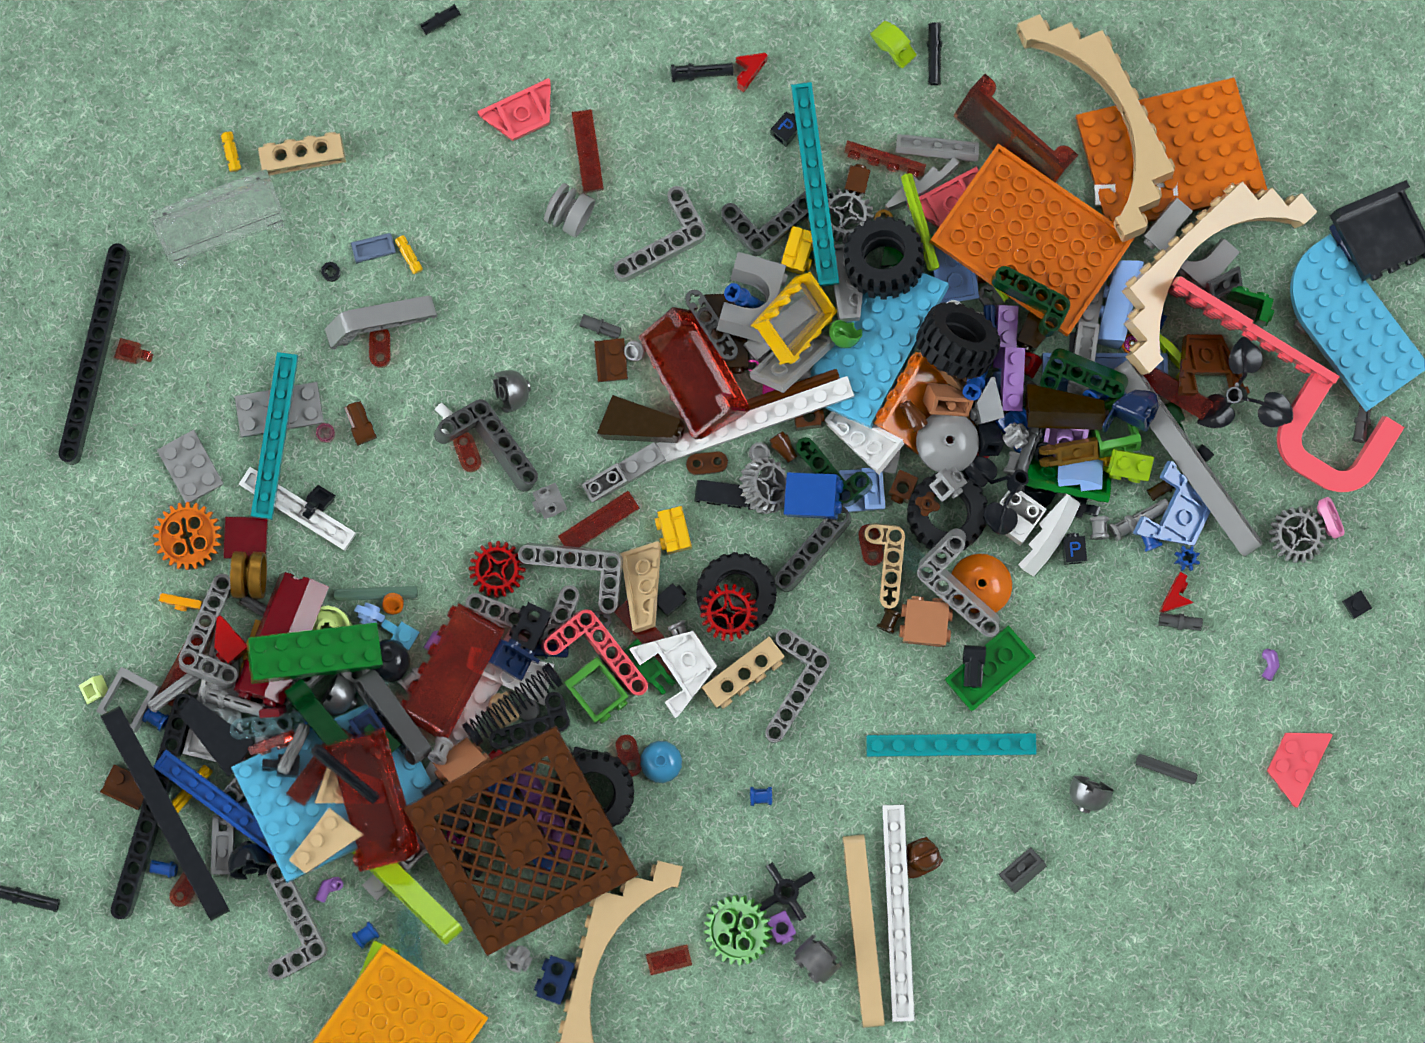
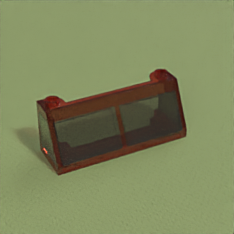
M985 73L970 89L953 117L992 151L997 144H1000L1058 184L1073 168L1078 154L1065 145L1052 150L992 97L996 92V84Z

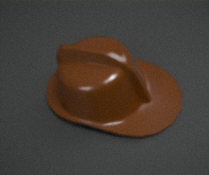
M928 837L920 838L906 845L908 878L913 879L927 874L938 868L943 862L938 847Z

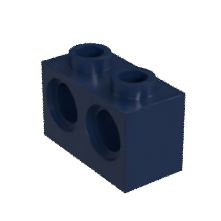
M553 955L549 959L545 958L541 969L545 971L543 978H538L534 991H537L536 996L561 1005L575 963ZM554 963H561L564 970L561 975H555L552 972ZM548 983H552L556 987V993L552 996L547 995L544 991Z

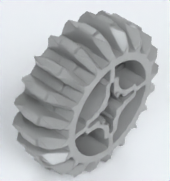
M840 188L837 189V195L832 191L829 193V211L839 220L838 228L831 222L832 233L836 235L835 242H838L839 237H843L842 242L846 243L849 234L854 233V229L844 230L847 224L858 223L863 226L864 221L874 218V215L870 213L873 211V207L867 206L870 200L865 199L862 201L863 193L856 196L857 192L853 191L851 194L848 189L845 190V193H842ZM839 201H847L843 207H832ZM854 203L861 209L863 218L853 211ZM849 207V217H847V219L844 220V223H842L844 212H847V209Z
M767 457L757 458L745 465V469L741 471L743 476L739 480L742 482V485L738 487L743 489L741 496L746 497L745 503H750V509H756L757 513H775L785 505L787 475L785 474L786 468H780L781 462H775L774 459H768Z
M1290 507L1288 512L1286 510L1281 511L1282 516H1275L1277 522L1270 524L1276 530H1269L1270 535H1275V537L1269 539V542H1276L1277 545L1273 546L1272 549L1276 550L1279 548L1281 550L1277 554L1279 557L1285 553V561H1289L1292 556L1293 563H1297L1298 559H1300L1301 563L1306 562V557L1309 560L1314 559L1313 554H1320L1318 548L1324 547V543L1320 540H1325L1326 536L1320 533L1324 532L1326 528H1319L1323 521H1315L1316 513L1309 516L1310 509H1306L1303 513L1302 507H1298L1296 512L1293 507ZM1289 519H1300L1296 527L1284 526V523ZM1307 523L1313 531V538L1306 531ZM1298 529H1300L1299 535L1302 536V538L1300 537L1299 539H1297V541H1295L1296 534L1294 533ZM1282 532L1289 538L1288 546L1283 541ZM1299 543L1311 544L1308 550L1295 551Z

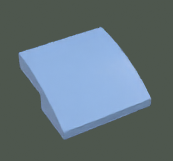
M1096 459L1058 466L1059 487L1080 484L1081 491L1102 489L1103 461Z
M871 468L838 471L845 481L856 472H864L871 478L873 484L872 489L853 505L845 507L848 512L885 509L883 471L880 475ZM860 478L857 481V487L865 486L866 478ZM849 491L841 494L842 501H846L850 497Z

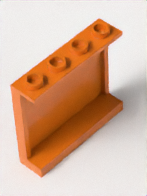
M915 352L909 358L908 366L899 375L895 388L887 395V401L877 412L876 420L874 421V424L901 438L904 445L916 454H918L916 447L918 431L914 432L912 429H909L900 405L910 399L928 418L933 414L929 413L922 401L928 383L948 384L939 370L936 369L937 367L928 363L927 358L923 357L920 352ZM947 437V438H946L947 443L951 444L952 441H953V438H952V437Z

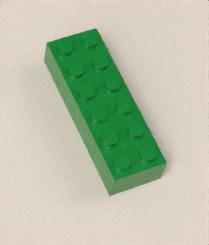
M377 622L250 637L246 641L252 684L379 669L382 666Z

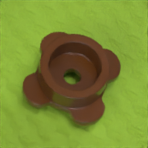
M927 492L922 498L918 497L915 500V504L919 506L922 516L926 517L929 513L940 509V504L936 502L933 492Z

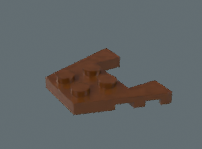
M1187 334L1183 337L1178 396H1195L1199 393L1195 375H1225L1228 388L1235 387V383L1240 380L1242 374H1235L1231 371L1229 366L1231 352L1222 335ZM1242 382L1241 387L1246 389L1247 395L1250 394L1248 386L1245 387Z

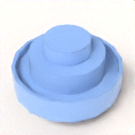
M366 602L364 606L356 605L354 612L358 613L357 618L360 619L359 623L361 624L383 623L386 617L379 613L381 608Z

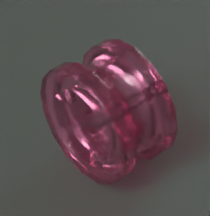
M322 423L316 429V436L321 442L329 443L335 438V430L330 424ZM323 428L326 430L327 428L331 429L328 438L326 436L324 438L321 437V430Z

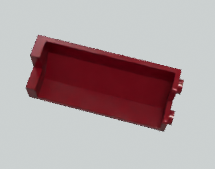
M287 572L279 574L255 637L312 630L329 586L307 577L299 579ZM247 655L233 691L239 693L238 697L250 701L251 698H260L264 700L263 703L265 705L275 707L276 705H283L286 698L284 691L291 686L293 679L252 684Z

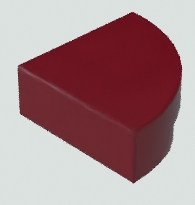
M276 705L275 708H262L259 710V718L280 717L287 712L286 705Z

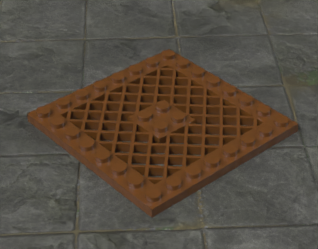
M556 725L404 806L407 816L487 956L638 876V871ZM548 756L549 760H545L542 758ZM535 763L534 768H533V772H532V771H529V770H526V769H523V768H525V767H527V766H529V765ZM538 763L550 766L547 776L536 773ZM553 767L560 779L551 777ZM516 773L514 782L505 779ZM519 773L531 776L528 786L517 783ZM534 777L546 780L543 790L532 787ZM549 781L560 784L558 794L546 791ZM497 783L495 792L486 790V788ZM501 783L512 786L509 796L498 793ZM515 787L527 790L524 800L513 797ZM563 787L566 788L571 798L561 795ZM530 792L541 794L539 804L527 801ZM478 793L476 802L467 800V798ZM481 794L493 796L491 806L479 803ZM545 796L556 799L554 808L542 806ZM496 798L508 801L505 810L494 807ZM559 800L571 803L568 813L557 810ZM511 802L522 805L520 815L508 811ZM459 803L457 812L447 810ZM462 804L474 807L472 816L460 813ZM574 805L581 816L571 814ZM526 806L537 809L535 818L531 812L524 814ZM477 808L489 811L486 820L475 818ZM540 810L552 813L549 823L538 820ZM492 812L503 815L501 825L489 822ZM440 813L439 820L437 822L434 816ZM443 814L455 817L453 826L441 823ZM555 814L566 817L564 827L552 824ZM507 816L515 818V820L504 825ZM458 818L470 821L467 830L456 828ZM570 819L581 821L578 831L567 828ZM473 822L485 825L482 835L470 832ZM584 823L586 824L591 835L582 832ZM538 825L547 827L545 837ZM488 826L496 828L492 832L494 838L485 836ZM442 829L451 831L449 840H447ZM551 829L562 832L560 841L548 838ZM454 832L466 835L463 845L451 842ZM565 833L577 836L574 845L563 843ZM468 837L480 839L478 849L466 846ZM580 837L591 840L589 850L577 847ZM483 841L495 844L492 853L481 850ZM594 842H596L601 853L592 851ZM549 844L558 846L555 855L547 853L551 850ZM498 845L504 856L496 855ZM561 847L572 850L570 860L558 857ZM453 848L461 850L459 859L456 856ZM464 851L476 854L474 863L462 860ZM576 851L587 854L584 864L573 861ZM479 855L491 858L488 867L477 865ZM590 856L601 858L599 868L588 865ZM539 857L536 866L528 864V862ZM542 857L554 860L551 870L540 867ZM494 859L505 862L503 872L491 869ZM606 860L608 866L603 868L604 862ZM557 862L568 864L565 874L554 871ZM508 864L512 870L519 868L517 876L506 873ZM463 866L472 868L469 877ZM571 866L583 869L580 878L569 875ZM523 867L534 870L532 880L521 877ZM475 869L486 872L484 882L472 879ZM586 870L595 872L584 878ZM538 872L549 875L547 884L535 881ZM489 874L501 876L498 886L487 883ZM552 876L564 879L561 888L550 885ZM504 878L516 881L513 890L502 887ZM567 880L576 882L565 888ZM519 882L530 885L528 894L516 891ZM473 884L482 887L480 896ZM534 886L545 889L542 898L531 895ZM485 888L497 891L494 900L483 897ZM548 890L557 892L556 894L546 898ZM500 892L511 895L509 904L498 901ZM515 896L526 899L524 908L512 905ZM529 900L538 902L527 909ZM484 903L492 905L490 914ZM496 906L507 909L505 918L493 915ZM510 910L519 912L515 916L508 919Z

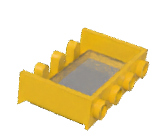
M811 272L795 276L750 326L760 332L780 361L779 365L785 363L792 364L800 358L799 354L811 346L810 342L822 333L823 327L833 321L832 317L837 313V310Z

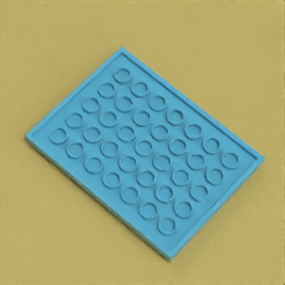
M367 704L334 719L355 745L339 761L351 770L390 782L391 784L384 803H315L327 766L312 755L311 749L316 744H320L330 754L332 752L313 729L310 730L298 754L300 755L298 778L277 777V770L262 771L263 759L278 760V754L285 753L292 739L231 767L286 883L307 874L290 862L289 859L329 808L364 835L313 870L411 824L404 806L423 797L424 795L421 791L431 784L422 762L411 765L398 748L386 760L380 754L374 757L371 754H365L360 746L363 742L359 736L355 738L348 729L350 726L348 721L368 709Z

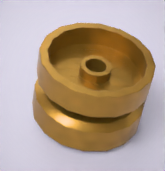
M234 551L230 567L232 597L244 598L249 591L252 598L263 599L267 583V559L265 552H253L249 559L246 552Z

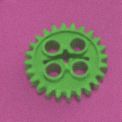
M734 895L732 899L730 896L725 897V902L722 899L717 901L718 906L714 905L711 907L714 913L710 912L707 914V917L711 920L704 922L705 925L709 926V929L705 930L704 933L710 934V937L705 941L713 943L709 949L716 948L715 956L722 954L723 962L730 958L731 965L736 960L738 965H742L744 960L749 964L752 962V959H759L758 954L763 955L765 953L763 947L767 948L770 946L766 940L773 937L767 933V931L773 929V927L767 926V922L771 918L764 917L767 910L761 912L759 909L762 904L760 903L755 906L754 898L747 902L746 895L742 896L740 900L738 895ZM727 912L733 915V922L727 919ZM747 917L752 918L754 922L753 927L747 924ZM724 933L729 935V943L723 940ZM744 938H747L749 940V948H747L743 944Z

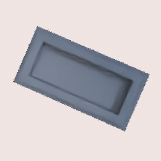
M391 233L351 243L356 263L396 254Z

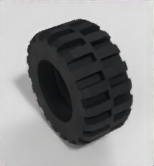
M880 216L875 217L873 221L870 219L864 221L863 226H856L854 233L849 234L847 243L844 246V262L847 277L850 278V283L853 287H858L860 293L865 294L867 292L868 296L874 299L876 296H880L882 300L887 299L888 296L897 298L899 293L906 294L910 291V286H916L918 279L923 274L924 249L921 237L910 224L906 226L905 221L901 219L895 221L894 217L887 216V219H882ZM879 247L895 248L904 256L899 264L889 269L874 268L864 260L872 250Z
M944 302L933 306L916 335L918 349L921 351L922 356L927 358V362L936 366V369L939 371H944L947 375H954L960 379L965 377L973 379L986 373L997 355L1001 343L998 331L993 327V323L990 320H987L982 313H977L975 309L965 307L964 304L960 303L957 305L955 302H948L947 304Z
M934 473L931 477H926L917 485L907 507V521L910 524L911 533L915 534L916 540L926 545L925 548L929 550L948 532L936 528L930 522L928 516H922L919 506L915 504V500L918 497L922 498L927 492L934 493L929 485L937 479L935 476L937 473ZM964 477L968 483L962 487L963 492L958 496L963 500L967 508L966 521L959 528L966 534L965 548L963 550L977 541L987 524L984 518V511L988 503L987 498L983 496L982 488L973 484L975 480L971 477L969 480ZM958 538L951 539L954 544L961 543Z
M732 552L729 555H720L718 559H713L709 562V565L703 569L698 579L696 596L700 613L707 612L701 609V605H708L703 600L704 597L711 599L709 591L712 590L716 594V586L725 577L733 574L744 575L753 582L756 588V603L751 608L756 607L758 611L751 613V615L757 616V620L749 621L754 624L753 629L748 626L746 627L748 631H755L768 620L774 610L777 596L774 576L770 573L767 565L761 563V560L757 557H751L750 554ZM718 600L713 604L711 611L722 608ZM723 611V614H727L729 623H731L732 614L735 613ZM747 614L737 616L733 620L734 629L743 624ZM712 618L717 626L727 629L724 619Z
M585 750L579 752L576 756L573 755L583 774L598 772L605 775L611 781L614 788L613 799L603 810L613 828L617 824L620 825L631 811L634 801L633 778L627 766L618 757H613L606 751L598 752V750L586 752ZM554 783L553 793L558 794L560 784ZM563 787L561 795L571 798L566 788ZM559 800L557 810L568 813L571 803ZM574 805L571 814L581 816ZM561 816L562 820L565 822L566 817ZM570 819L568 824L577 831L581 821ZM584 823L582 831L589 834L590 831Z

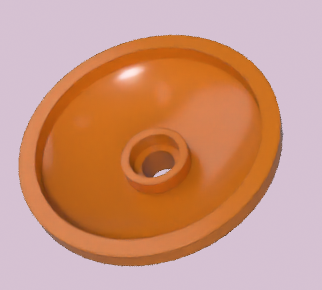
M974 554L965 557L955 566L951 573L994 612L1001 610L1011 596V575L1007 567L999 559L991 555ZM984 580L986 586L980 587L978 581ZM960 594L954 595V597L958 600L964 598ZM977 608L970 609L972 613L980 612Z

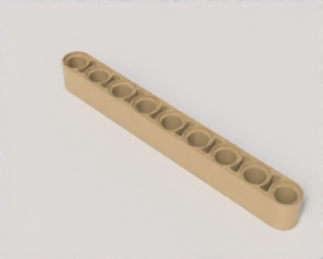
M864 834L843 836L853 943L856 955L855 962L858 973V991L860 993V1010L863 1021L862 1027L884 1026Z

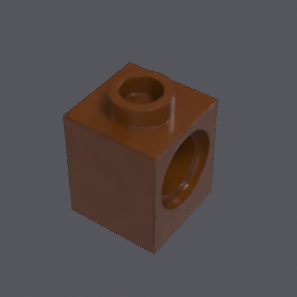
M861 164L850 165L845 190L848 189L851 194L853 191L857 192L856 196H859L861 193L865 196L870 170Z
M823 409L811 412L815 416V420L812 422L805 421L804 415L794 418L796 431L821 428V422H825Z
M899 469L888 494L892 496L891 500L898 504L908 503L918 477ZM905 484L908 487V491L906 493L898 492L897 485Z

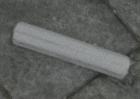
M187 673L147 703L149 709L152 712H157L199 681L200 678Z
M299 724L278 765L280 773H289L310 732L308 724Z

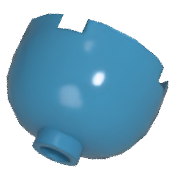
M656 741L650 743L643 750L640 757V766L643 774L649 780L655 783H666L678 776L682 768V757L675 745L667 741Z

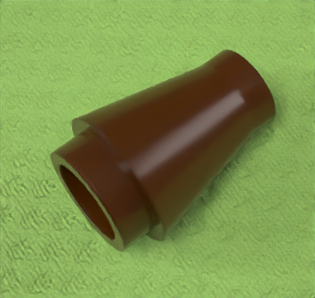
M910 399L900 405L909 429L916 432L928 424L927 417Z
M783 431L769 440L772 444L771 447L787 463L798 456L788 434L785 435Z

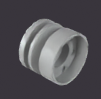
M563 183L553 194L547 205L544 222L549 224L553 221V226L556 228L564 221L563 232L576 238L588 221L596 201L584 193L575 199L576 189L572 188L569 191V185Z

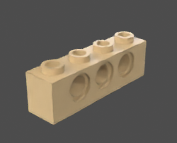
M336 132L326 133L322 137L307 136L304 137V140L299 141L289 139L285 140L282 144L276 145L275 143H267L263 147L258 148L264 176L346 162L342 137L340 133L336 134ZM321 146H326V147H327V151H326V152H324V153H318V152H317V150H318L319 147H321ZM303 149H304V150H307V153H306L305 156H303V157H298V156H297V153H298L300 150H303ZM279 154H287L284 160H277Z
M769 636L702 686V690L716 709L720 706L724 709L733 702L731 698L737 693L739 696L746 693L750 689L748 685L753 681L756 684L766 677L765 672L772 668L775 671L784 663L781 660L785 656ZM757 657H765L767 665L765 667H758L755 663ZM747 669L750 672V678L747 680L740 679L738 676L739 671ZM724 682H731L734 688L731 692L726 693L722 690L721 686Z

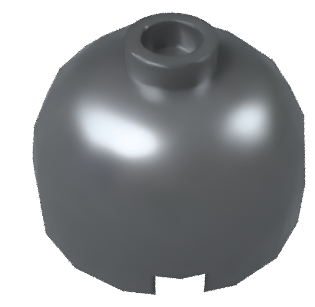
M514 370L495 373L494 375L497 376V379L493 380V386L497 399L500 396L503 401L504 407H501V409L507 413L522 408L526 404L529 392L531 391L529 381L525 380L523 375Z
M340 673L335 675L332 680L334 684L332 683L329 689L326 690L320 702L332 716L344 714L348 708L352 710L358 700L355 698L356 689L354 683Z
M1075 775L1071 781L1069 791L1073 803L1079 806L1078 810L1090 813L1091 810L1098 811L1104 809L1111 800L1113 788L1101 781L1098 784L1090 781L1088 777Z

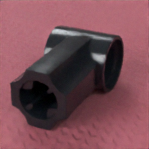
M964 645V687H982L986 646Z

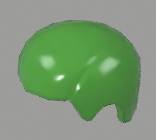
M836 320L829 327V335L836 346L851 348L861 339L862 329L856 330L854 322L846 323L842 320Z

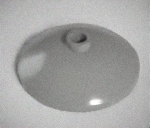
M936 414L929 416L926 419L928 424L918 430L916 437V447L921 460L936 472H940L944 468L949 470L954 466L958 471L964 470L973 462L979 449V436L975 426L965 416ZM947 437L953 438L952 444L947 443Z

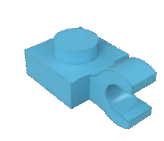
M385 619L381 625L382 628L394 634L391 639L402 643L407 650H410L420 633L402 621L399 626H396Z

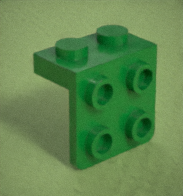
M1237 286V288L1233 287L1227 295L1226 300L1258 309L1254 321L1255 325L1263 328L1271 322L1274 310L1271 309L1274 299L1270 298L1268 294L1263 292L1253 293L1246 287Z

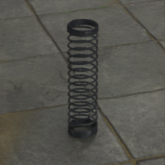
M549 663L542 666L545 676L537 670L538 678L531 674L533 683L528 678H525L527 686L520 682L522 691L517 686H514L517 696L511 690H509L511 699L503 694L506 704L498 698L497 701L501 709L494 702H492V706L495 712L487 706L486 709L490 717L481 710V715L485 722L480 716L475 715L478 724L473 719L469 720L472 727L468 722L462 724L463 729L476 746L482 744L483 740L474 724L487 739H489V736L480 721L494 735V731L485 716L500 731L490 711L504 727L506 726L495 706L510 723L511 720L501 703L517 719L506 698L521 715L522 711L513 696L525 710L528 711V708L518 691L533 706L523 686L537 702L539 700L529 683L542 698H545L534 678L548 694L550 692L540 675L553 690L556 689L549 677L557 687L563 685L561 678Z

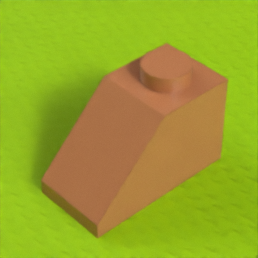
M928 383L922 400L930 414L969 417L974 400L964 397L962 391L948 384Z

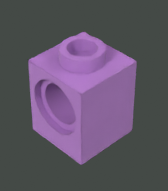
M785 910L770 917L771 920L767 924L773 927L771 932L776 943L781 941L782 945L794 940L792 935L796 934V931ZM779 922H784L788 926V931L784 935L776 932V925Z

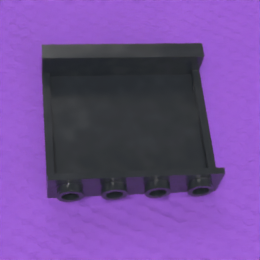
M1407 180L1338 208L1330 215L1362 281L1368 279L1375 281L1381 278L1384 272L1388 271L1391 274L1399 270L1403 264L1406 267L1416 263L1418 261L1417 258L1421 256L1425 259V230L1405 192L1410 188Z

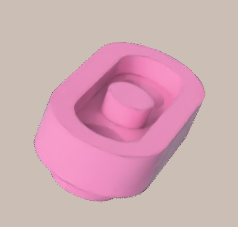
M1329 497L1319 500L1317 511L1324 519L1328 536H1332L1334 539L1344 536V527L1333 501Z

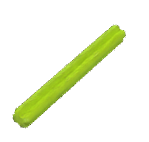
M911 173L901 176V181L916 232L921 237V243H923L925 263L928 271H934L939 268V262L934 245L929 242L931 235L915 181Z

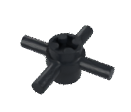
M773 862L767 865L766 868L776 885L774 887V895L762 901L759 910L762 912L779 902L781 904H789L799 921L806 918L807 916L796 899L799 895V888L815 879L812 871L796 881H792L790 879H783ZM781 887L792 888L789 898L781 895Z

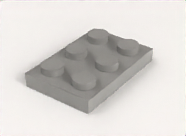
M195 430L157 449L185 503H191L224 485Z

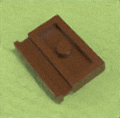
M624 338L594 341L598 383L628 380Z
M114 764L100 792L136 810H140L144 797L130 771Z

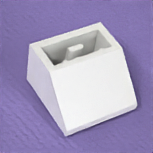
M1009 490L1000 501L1002 506L1011 493ZM1022 491L1015 493L1007 505V508L1016 511L1018 522L1016 527L1005 535L1019 546H1021L1047 510Z

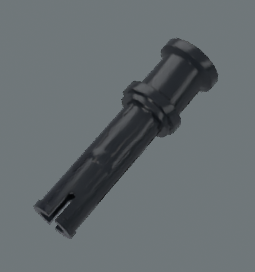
M732 62L696 66L691 63L682 66L671 64L672 83H675L676 80L693 81L695 78L733 76Z

